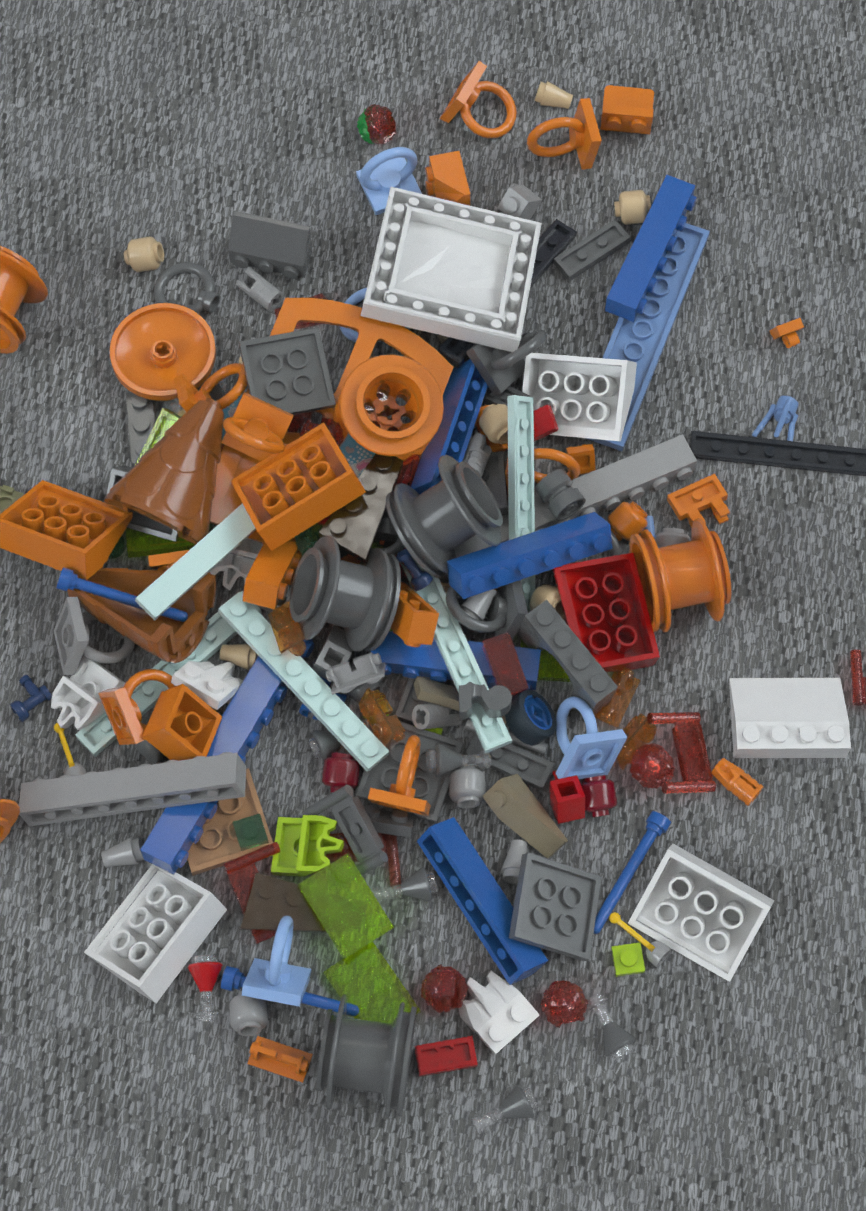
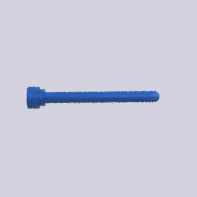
M62 568L57 589L67 592L68 589L73 591L75 588L142 609L135 601L137 596L78 578V575L73 573L74 570ZM169 607L161 615L180 622H185L188 619V614L185 611Z
M652 811L647 818L646 833L596 915L594 934H598L602 930L655 838L661 836L662 833H666L671 821L664 815Z
M227 966L222 976L221 989L232 992L235 989L240 990L243 987L246 976L238 968ZM305 992L301 1003L326 1010L333 1009L334 1012H338L340 1001ZM347 1003L346 1015L356 1016L359 1013L358 1006Z

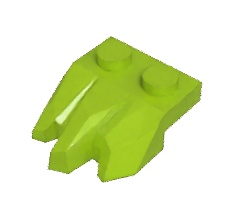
M303 815V818L278 817L271 873L280 876L302 877L330 865V860L325 855L341 852L344 847L343 840L329 836L330 832L336 829L337 821L318 815Z

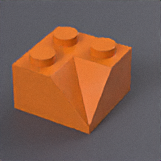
M460 151L429 156V167H425L427 195L470 206L471 194Z
M181 684L160 693L142 737L170 760L181 761L193 759L196 756L206 757L222 716L188 687Z

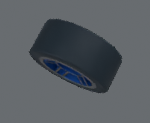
M527 689L512 697L511 709L505 715V719L516 738L524 744L534 746L553 735L557 724L555 714L543 696L536 691Z

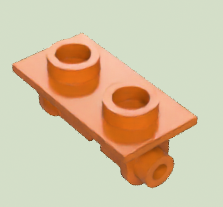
M257 1036L256 1041L251 1045L249 1051L251 1055L247 1064L303 1083L313 1054Z

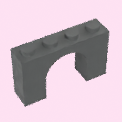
M545 600L526 614L518 636L528 648L541 651L545 649L560 663L573 685L571 697H579L587 702L594 715L609 705L618 686L548 600Z

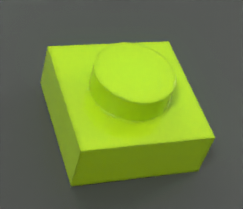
M641 943L611 947L616 977L645 973Z

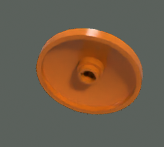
M172 303L151 304L132 312L118 325L110 343V360L114 373L120 383L135 395L150 400L165 401L177 399L178 395L174 378L181 373L187 377L196 389L199 388L210 375L216 359L215 340L207 322L195 311Z

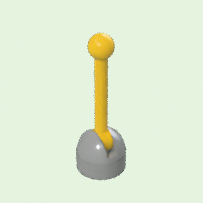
M56 723L54 731L59 734L68 761L63 774L70 776L86 774L84 766L73 761L64 734L65 728H60L59 724Z
M613 912L610 914L609 920L611 923L621 926L647 948V959L654 966L659 967L663 962L661 959L664 958L665 960L668 957L671 948L660 941L649 943L622 921L618 913Z

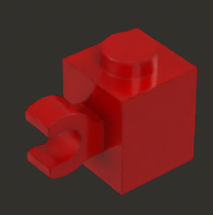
M552 771L555 780L550 781V805L557 824L585 818V794L578 776L558 779L555 774L556 771Z

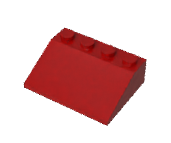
M633 552L566 564L553 569L566 624L605 672L629 671L650 667L656 663L660 655Z

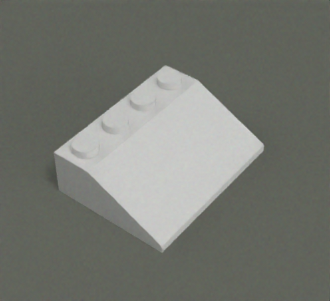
M530 353L526 356L522 392L533 397L534 410L547 404L551 406L559 430L550 435L621 441L634 392L637 363L628 360Z
M729 678L734 758H846L851 749L849 719L840 678Z
M672 844L665 853L628 924L730 982L774 900L677 845Z
M152 864L84 953L137 992L157 1003L227 909L208 890L176 872L173 875Z

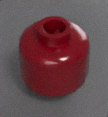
M332 752L331 757L324 759L322 783L325 786L331 787L330 792L332 793L345 785L351 786L352 789L356 788L359 780L360 764L351 754Z
M606 775L583 778L584 783L581 786L585 794V812H592V817L609 815V809L617 805L614 782L606 779Z

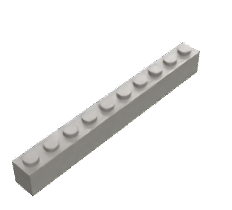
M682 434L573 479L571 487L578 488L586 501L579 511L565 520H556L548 509L549 503H544L538 494L534 495L535 531L592 512L597 513V511L604 508L606 510H613L623 500L628 498L637 500L645 494V491L652 488L661 490L669 484V481L677 478L679 480L692 476L693 471H695L697 460L685 437ZM509 515L502 516L503 523L500 526L501 543L509 540ZM475 535L454 548L456 557H460L492 545L487 544Z

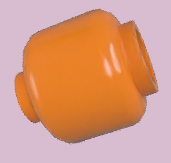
M634 501L631 503L622 502L608 516V523L618 541H621L623 538L630 541L631 535L640 534L647 527L646 517L648 514Z

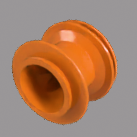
M0 246V353L9 354L17 351L19 345L26 339V332L22 324L15 318L21 303L43 302L48 296V290L43 280L39 277L37 270L30 262Z
M380 355L370 358L352 370L344 382L334 412V423L338 438L342 443L349 433L359 445L368 451L378 455L396 456L403 460V466H406L422 455L438 431L443 417V396L433 375L418 362L399 355ZM377 393H384L387 396V399L383 401L379 400L377 397ZM396 399H404L406 405L399 406L396 403ZM364 406L372 407L373 413L368 414ZM386 412L387 416L392 415L391 419L387 420L385 416L381 417L382 413ZM407 416L411 422L403 424L401 417Z
M699 518L695 519L692 524V541L658 548L653 535L647 529H644L641 535L633 534L630 537V553L633 552L653 632L658 631L659 628L664 633L669 631L671 627V610L705 603L712 619L717 622L721 621L724 615V606L731 601V580L723 545L718 534L715 531H709L703 520Z

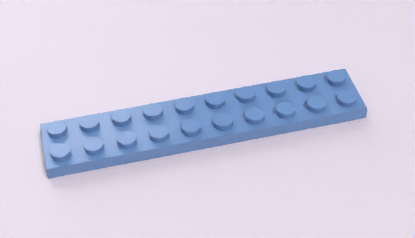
M687 223L682 232L677 231L675 237L678 239L672 252L668 251L665 256L668 258L663 272H658L655 277L658 281L653 293L648 292L645 298L648 302L643 314L638 313L634 322L619 317L603 358L628 360L637 363L635 387L621 441L585 439L623 451L710 231Z

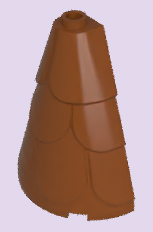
M206 398L205 401L199 400L164 432L165 436L139 458V462L109 490L104 502L127 513L130 510H134L176 530L178 537L195 545L209 533L212 500L215 497L217 463L221 460L224 412L220 409L221 404L210 398Z
M100 568L87 581L138 596L166 571ZM206 574L170 606L185 611L188 614V619L185 622L161 615L154 621L142 609L75 588L73 591L68 589L67 592L69 597H78L80 607L101 623L110 625L122 636H126L138 646L163 661L179 663L190 656L197 648L208 628L209 621L205 619L208 615V608H214L216 576Z

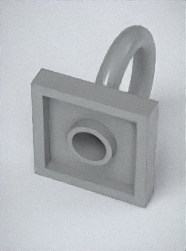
M78 597L66 598L54 629L63 675H75L82 655L99 663H117L126 659L135 646L132 640L123 636L124 644L115 652H101L88 645L89 628L85 623L97 619L87 611L81 613Z

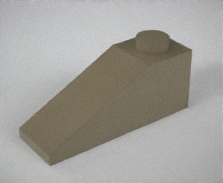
M518 774L499 779L482 796L504 824L547 859L568 842L567 838Z

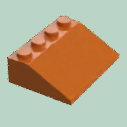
M324 422L286 445L281 453L270 455L231 480L257 532L271 551L366 493V490Z
M42 480L0 514V548L56 570L62 571L63 567L74 570L73 573L77 574L78 578L88 580L103 567L133 518V513H127L113 505Z

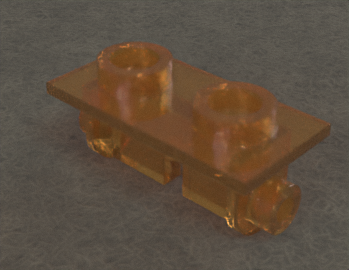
M289 600L270 612L268 617L280 653L282 654L289 650L295 656H301L306 649L305 642L303 641L305 638L300 623L292 619Z
M624 668L623 671H615L611 679L618 688L609 705L602 707L601 711L594 715L596 719L613 727H619L641 681L633 677L634 672L631 669Z
M367 688L358 705L362 715L366 717L373 729V734L387 748L392 739L398 742L405 738V729L396 715L386 716L391 714L393 709L385 694L380 693L379 690L372 692L370 688Z
M640 713L638 716H634L623 729L628 738L616 758L620 769L624 770L628 764H632L637 759L642 747L654 739L657 727L651 715L646 717Z

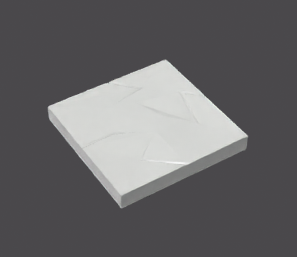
M390 187L361 316L514 352L518 349L521 340L542 223Z

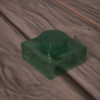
M260 814L233 821L241 851L269 843Z

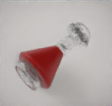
M216 955L194 956L193 963L187 967L200 991L201 1012L195 1014L199 1018V1022L216 1021V1015H219V1012L213 1011L212 990L223 965L217 962Z

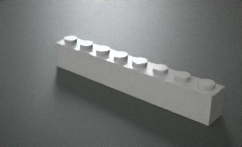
M224 752L216 756H196L188 760H169L166 763L141 764L138 767L114 768L103 772L90 771L82 775H62L59 778L47 780L35 779L32 782L21 783L19 815L29 826L245 797L246 765L238 753Z

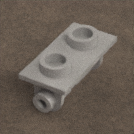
M371 652L353 659L356 667L353 670L349 661L331 666L330 670L325 673L329 682L333 681L332 695L338 692L348 693L358 685L364 683L373 684L384 677L386 664L385 662L382 663L379 653L373 654Z

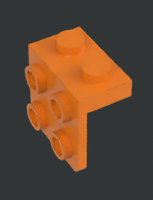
M606 86L604 89L600 130L650 135L654 111V91L643 88Z

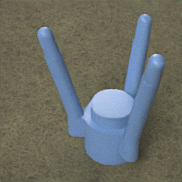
M780 396L776 405L772 404L768 413L756 427L752 436L757 437L774 415L775 420L778 421L774 437H779L783 425L789 423L787 441H793L795 423L798 418L796 414L798 402L790 396Z

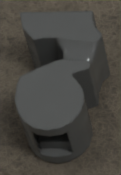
M468 682L465 685H459V721L466 720L472 715V705L474 703H480L489 718L506 715L511 709V692L508 688L501 685L494 686L487 690L484 684L476 685Z

